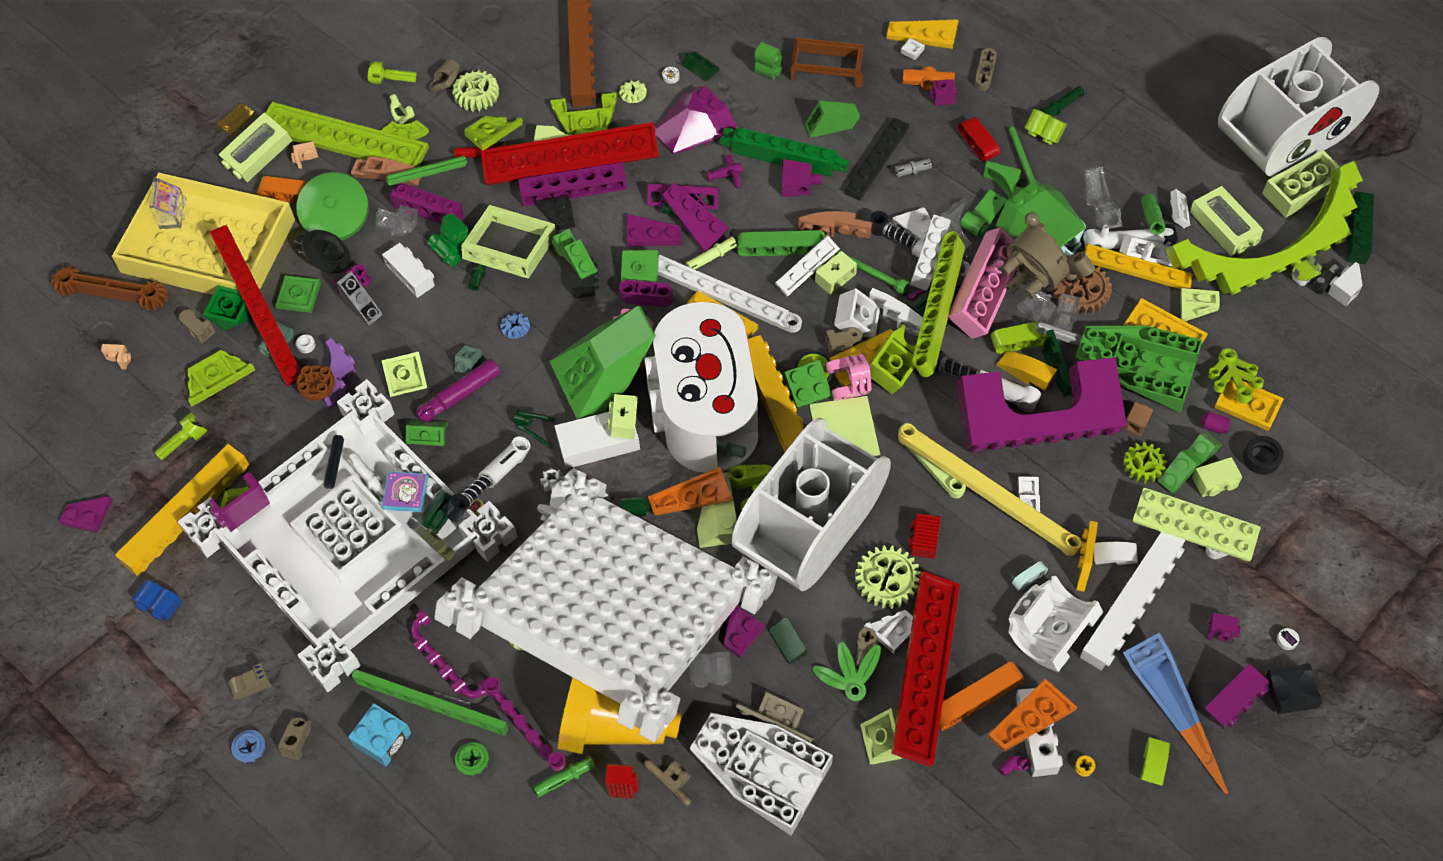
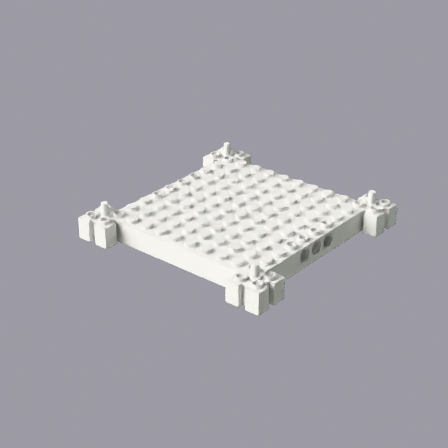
M367 379L355 388V395L351 396L348 393L337 401L340 412L344 416L341 420L259 481L270 502L268 506L232 532L227 527L222 528L216 521L215 516L210 511L213 508L209 502L212 499L211 497L198 506L200 512L196 515L190 512L178 521L184 533L193 543L195 542L207 558L220 549L218 543L221 542L316 647L313 648L309 645L297 656L303 666L312 676H315L327 693L341 682L338 677L343 672L349 676L354 669L360 667L356 656L350 651L353 647L475 548L488 562L499 553L498 546L501 543L506 547L518 537L515 526L505 516L501 518L499 510L490 501L477 510L478 517L468 509L462 520L455 522L448 519L438 534H436L447 543V548L450 547L455 551V555L451 560H445L415 532L421 525L418 521L420 516L439 490L442 488L451 495H454V493L384 423L394 415L392 405L381 393L378 394L377 389ZM334 435H342L344 444L335 486L333 489H326L323 486L332 439ZM353 453H357L372 472L382 479V483L385 486L388 471L428 474L422 512L383 510L381 507L382 501L373 490L367 487L364 479L347 462L348 457Z
M573 468L565 475L564 481L560 480L552 488L550 506L557 510L477 590H475V584L461 577L452 586L451 593L446 592L437 601L435 620L448 627L453 623L456 625V631L469 639L482 626L620 703L617 722L631 730L634 726L640 728L639 734L655 743L662 734L664 726H668L676 716L681 699L670 693V688L739 602L742 603L741 607L756 614L763 601L767 600L773 592L778 576L766 568L759 570L757 563L745 557H742L734 568L604 500L606 484L594 478L587 480V474Z

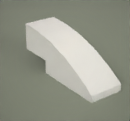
M1125 234L1120 252L1128 256L1142 258L1146 261L1172 266L1165 251L1166 248L1170 247L1169 245Z

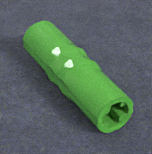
M1146 194L1141 198L1144 216L1151 233L1155 235L1161 234L1165 230L1162 212L1156 197L1153 194Z

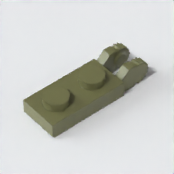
M420 525L415 532L445 560L453 559L455 551L450 547L447 548V543L430 528L425 530Z

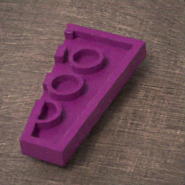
M673 183L663 193L662 198L681 220L684 228H687L693 240L698 243L703 253L711 249L728 230L729 227L676 183Z

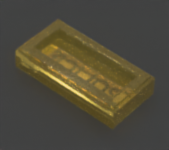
M240 103L217 126L220 130L232 136L255 115L254 111Z

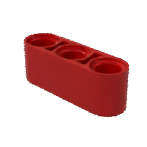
M976 117L958 124L961 136L982 162L1000 155V148L997 142Z

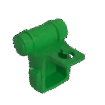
M451 213L443 217L440 233L432 235L427 244L432 251H435L443 259L444 263L455 267L461 261V245L470 233L468 232V227Z

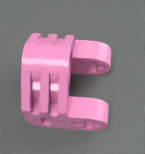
M863 354L844 357L843 359L829 361L825 364L828 374L847 371L851 383L850 386L832 390L834 401L859 397L870 393V368Z

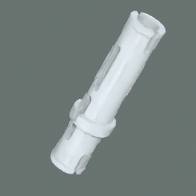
M357 453L351 454L347 462L364 479L367 487L373 490L379 499L383 501L385 485L382 483V479L372 472Z

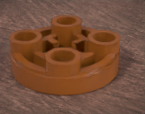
M321 365L304 366L296 382L300 395L311 401H318L328 397L333 392L336 384L331 369Z

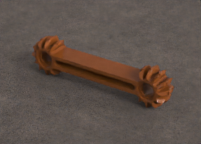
M71 265L67 269L64 266L62 270L56 269V274H52V287L56 293L64 297L67 294L72 296L74 292L136 302L139 303L142 309L146 308L148 311L152 309L157 311L158 307L163 308V303L168 302V292L165 286L156 280L152 283L147 281L146 285L83 275L77 268L74 269Z

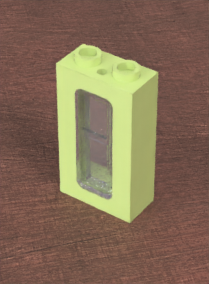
M264 112L220 152L219 156L222 159V165L229 170L231 168L233 170L232 173L239 180L242 178L248 182L292 142V139L286 130Z
M1222 186L1193 201L1190 213L1230 256L1237 253L1240 254L1247 247L1255 246L1261 241L1264 231L1262 227Z

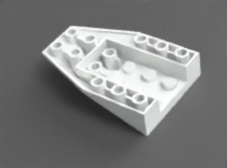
M713 713L710 714L690 747L692 753L735 799L789 835L793 834L832 765L833 755L777 725Z

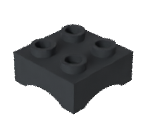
M1310 663L1290 668L1269 669L1265 677L1269 681V689L1277 714L1316 709L1323 703L1314 682Z

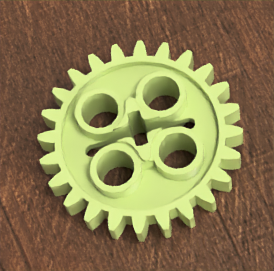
M883 546L882 551L875 547L874 554L868 551V557L862 556V562H858L857 567L859 569H856L855 575H857L855 582L859 583L857 590H862V597L868 595L867 602L875 600L874 606H877L880 602L882 603V608L889 604L890 608L893 609L894 603L901 607V601L907 604L909 601L908 597L914 598V592H917V585L921 571H917L919 565L913 564L915 558L908 559V552L902 555L901 548L895 552L893 546H891L890 550ZM885 563L887 566L881 567L878 564ZM892 563H896L892 569L891 576H889L886 582L884 590L880 591L884 584V579L888 576ZM897 571H904L905 574H898ZM875 579L878 580L879 583L874 584L870 580ZM890 587H895V588H897L898 590H897V591H891V590H889V588H890Z

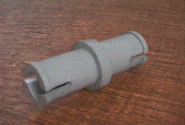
M927 158L896 166V176L899 178L908 174L915 175L917 172L932 169V164H929L931 160Z

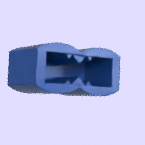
M147 579L132 597V600L135 602V608L143 613L145 611L150 612V615L158 621H161V619L168 621L182 603L178 595Z

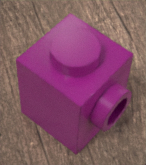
M954 80L933 81V86L929 93L930 99L934 101V105L955 104L956 88Z

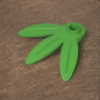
M840 642L838 645V660L844 677L822 666H814L813 672L824 683L845 690L850 700L860 701L866 695L864 683L869 679L878 663L881 647L875 645L869 650L860 664L858 673H856L855 663L848 647L844 642ZM853 687H857L859 689V693L857 695L852 693Z

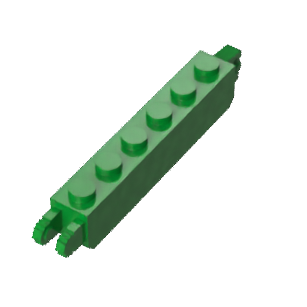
M737 127L736 130L725 128L722 132L724 136H721L719 140L720 144L731 147L732 152L737 155L782 166L783 160L811 164V173L822 174L828 177L832 176L834 171L847 172L849 160L838 156V151L740 127Z

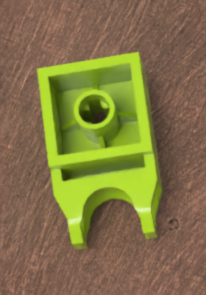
M904 324L884 340L868 363L871 379L892 395L902 387L915 368L912 364L916 345H910L905 341L904 332L906 326Z

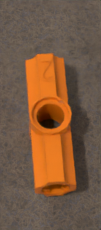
M924 67L922 70L903 69L902 84L921 85L923 89L930 90L932 89L933 81L955 80V72L936 71L933 67Z

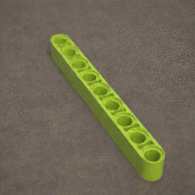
M955 231L948 232L943 237L912 359V364L922 377H929L935 371L965 250L963 241Z

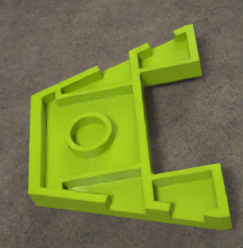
M617 93L601 94L603 108L567 112L566 99L550 100V103L566 134L571 136L609 129L617 101Z

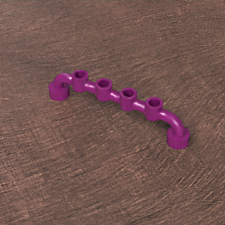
M420 609L415 614L417 618L411 625V635L416 640L413 642V645L420 652L424 650L428 654L425 658L432 666L437 664L440 667L437 672L445 681L449 678L453 682L450 686L457 694L462 692L463 695L471 699L480 698L484 694L490 696L484 689V679L477 684L480 687L479 689L474 691L469 689L439 653L420 634L419 627L422 624L427 626L431 622L429 617Z
M496 677L487 678L484 682V689L487 694L492 695L501 705L503 714L512 718L515 728L523 731L528 743L539 750L541 759L548 761L549 767L553 771L562 770L566 765L564 755L560 752L552 753L551 747L541 741L538 732L531 729L527 724L526 718L518 714L514 709L512 701L507 700L502 695L499 679Z

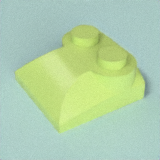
M419 352L382 360L390 397L428 388Z

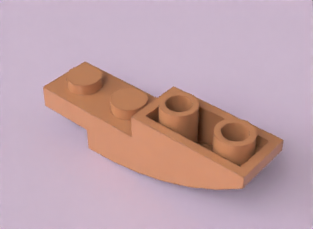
M368 156L367 160L356 159L351 175L354 178L379 179L386 182L387 175L417 167L395 160ZM421 178L402 183L409 186H418Z
M818 212L799 217L798 231L819 230L825 233V237H834V233L838 232L870 239L872 222L856 219V213Z

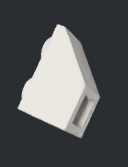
M1357 262L1351 267L1347 266L1342 271L1341 276H1336L1329 284L1331 288L1328 294L1344 306H1347L1357 297L1363 286L1360 267Z

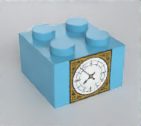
M373 704L348 738L355 748L387 767L410 736L411 731L405 722Z

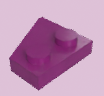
M107 496L68 504L59 522L63 526L98 533L113 500Z
M736 606L729 616L724 647L741 658L764 630L765 625Z

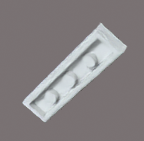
M826 236L783 275L775 285L788 297L840 248L829 236Z

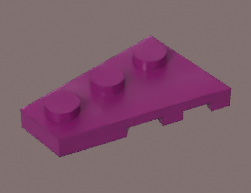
M627 214L628 247L681 245V226Z

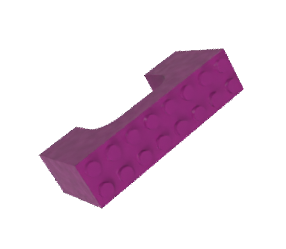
M1116 357L1076 362L1069 368L1073 393V403L1070 409L1029 415L1017 414L1007 406L1001 371L962 376L956 382L966 450H972V453H977L990 447L991 450H1000L1006 445H1010V448H1017L1025 443L1033 446L1041 444L1040 442L1048 440V443H1056L1064 438H1067V441H1073L1083 436H1086V439L1098 437L1097 435L1102 433L1105 436H1112L1121 432V429L1126 427L1127 424Z

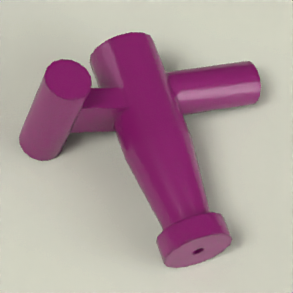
M731 155L725 156L726 167L713 172H706L709 182H712L713 179L732 176L734 186L736 188L741 187L740 173H743L741 163L734 164Z

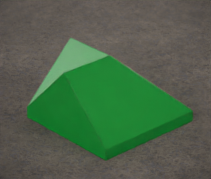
M220 285L217 286L203 313L205 318L224 331L250 320V313L239 291Z

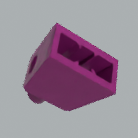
M783 160L782 197L809 195L811 185H821L822 174H811V164Z

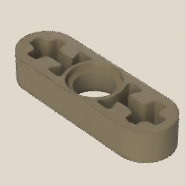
M986 48L981 53L975 79V87L980 91L988 90L991 84L997 57L996 51L992 48ZM987 67L990 71L985 72L982 68Z

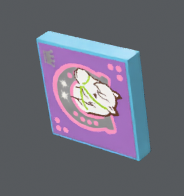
M388 471L382 509L422 512L428 474Z

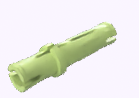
M730 237L720 244L716 243L713 248L685 263L688 265L687 267L696 270L717 257H723L724 253L736 248L737 244H734L736 241L733 237Z

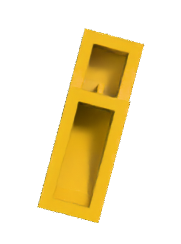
M1007 351L996 365L1027 385L1031 382L1043 390L1049 387L1057 374V369L1044 362Z

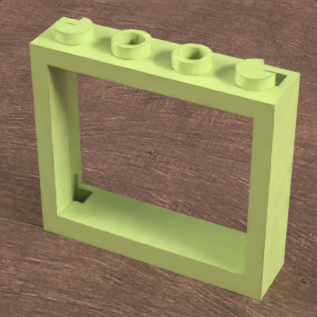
M489 205L461 245L462 259L529 279L551 245L552 238L555 236V224ZM492 221L541 236L527 259L476 244Z

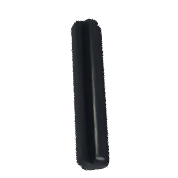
M334 435L323 481V486L326 489H333L335 486L344 444L342 435Z

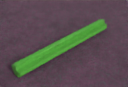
M460 156L386 176V182L388 185H394L464 167L467 164L465 156Z

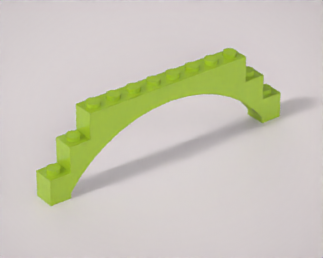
M1352 161L1330 171L1332 177L1329 190L1318 216L1301 237L1283 250L1260 258H1230L1205 251L1191 244L1189 239H1186L1165 249L1173 268L1181 267L1183 270L1191 266L1198 282L1206 280L1207 283L1216 279L1223 295L1227 293L1234 295L1241 292L1240 288L1243 286L1248 288L1257 284L1256 280L1258 279L1263 281L1272 277L1271 273L1274 271L1277 274L1286 270V266L1289 264L1292 267L1301 263V258L1303 257L1309 259L1311 255H1317L1316 251L1318 250L1323 252L1330 249L1333 243L1338 245L1345 242V237L1351 235V231L1344 217L1351 215V210L1357 208L1350 190L1357 188V183L1363 181L1355 162Z

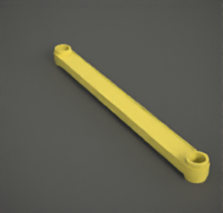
M905 424L901 427L898 433V440L901 444L907 445L1062 550L1065 555L1073 556L1078 553L1081 547V539L1078 536L1071 534L928 438L913 425Z

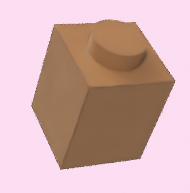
M1135 402L1126 420L1127 426L1123 429L1141 437L1150 420L1153 409Z

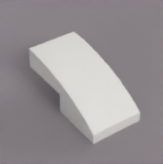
M1018 477V498L1040 512L1039 477Z
M1129 542L1095 543L1094 561L1096 564L1116 562L1117 565L1138 563L1137 544Z

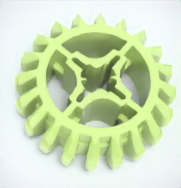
M472 70L471 73L465 72V76L460 75V78L456 79L453 85L455 101L466 111L471 109L472 112L474 110L480 112L483 108L487 110V106L492 107V104L499 97L497 81L491 74H487L486 71L483 73L480 70L477 72Z

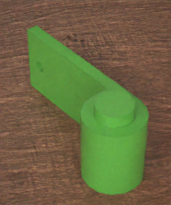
M989 190L972 212L968 211L963 216L960 227L977 237L984 236L988 231V226L1004 207L1008 199Z

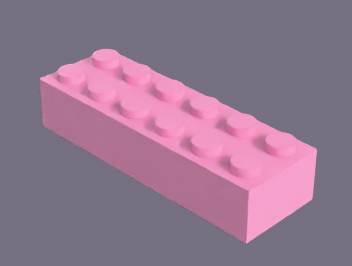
M1001 227L985 233L949 311L948 318L972 339L988 333L1007 291L1006 285L1010 283L1016 271L1015 268L1009 276L1004 275L1000 271V267L1009 259L1006 249L1014 241Z

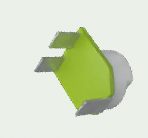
M1312 255L1309 259L1295 265L1291 276L1300 286L1309 284L1312 278L1321 274L1322 266L1319 263L1316 266L1314 265L1315 258Z

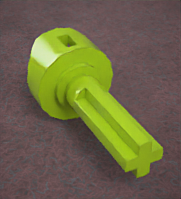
M373 61L368 68V81L372 84L381 85L384 78L416 82L417 72L384 69L383 62Z
M190 412L179 422L182 425V430L177 432L154 452L161 460L165 459L184 443L189 436L197 441L208 432L204 427L196 425L193 413Z

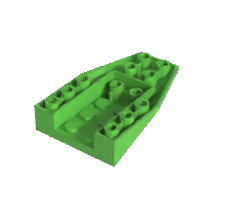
M636 306L597 327L549 361L577 420L604 413L609 407L610 401L614 402V394L621 395L630 385L656 336L641 306Z
M1086 326L1075 358L1080 361L1116 357L1119 381L1122 386L1181 413L1203 340L1150 326Z

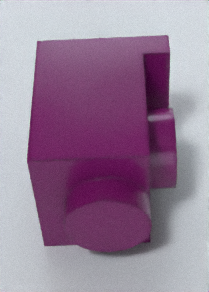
M1213 613L1208 624L1207 639L1211 640L1212 637H1217L1222 641H1232L1234 637L1238 638L1241 626H1238V618Z

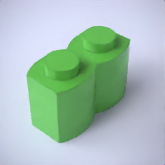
M761 42L755 50V73L774 80L782 71V67H780L782 60L780 49Z

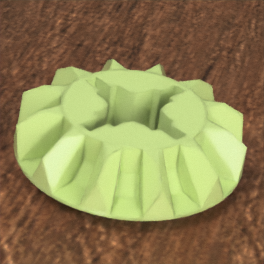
M631 80V82H625L623 86H620L619 93L625 102L638 103L646 97L647 89L644 83L641 84L639 80L636 82ZM633 88L635 89L634 95L631 92V89Z

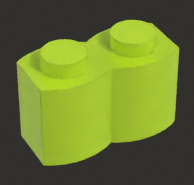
M1033 109L1024 128L1028 130V134L1034 137L1040 135L1043 137L1042 141L1052 145L1053 142H1059L1067 124L1038 109Z

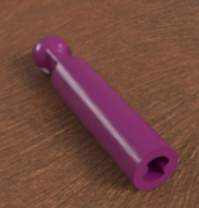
M492 359L487 360L437 393L436 397L427 403L421 404L416 411L418 419L423 422L431 421L434 416L443 410H448L500 375V369Z

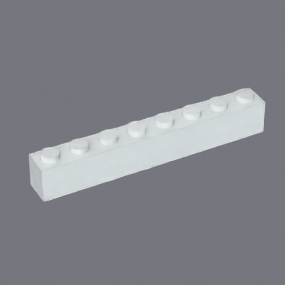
M1163 532L1160 533L1083 649L1080 656L1081 659L1101 671L1105 665L1108 667L1111 665L1115 658L1113 655L1116 649L1120 651L1126 641L1123 637L1125 634H1131L1136 626L1133 622L1136 618L1140 620L1146 610L1143 608L1146 603L1150 605L1156 595L1153 593L1156 588L1160 589L1166 580L1163 576L1165 573H1171L1175 566L1173 561L1175 558L1180 559L1185 549L1182 548L1185 542L1184 539Z

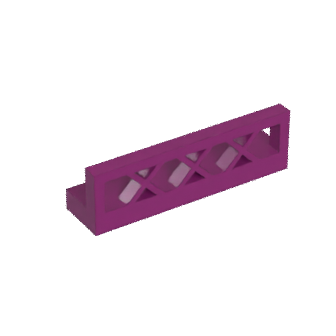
M649 183L647 205L664 206L663 198L659 202H651L652 191L663 195V192L672 184ZM678 185L686 193L695 194L699 199L697 202L701 201L703 203L702 206L706 209H718L720 187ZM706 195H715L714 205H707L702 199Z

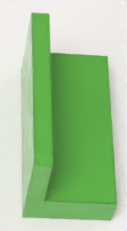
M410 420L406 424V444L444 446L445 429L448 427V421L423 422L420 420Z

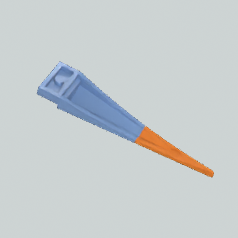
M1159 632L1123 652L1134 673L1172 721L1223 792L1228 794L1227 787L1173 653L1162 634Z

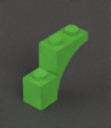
M986 162L983 177L997 183L1005 191L1008 200L1024 189L1017 187L1021 175L1020 169L995 162Z
M570 229L553 236L551 243L558 256L564 257L570 263L580 281L597 273V269L580 239L576 241Z
M1208 432L1200 434L1189 449L1183 450L1178 454L1158 482L1170 492L1176 493L1181 485L1195 472L1196 468H1199L1215 455L1222 446V443Z

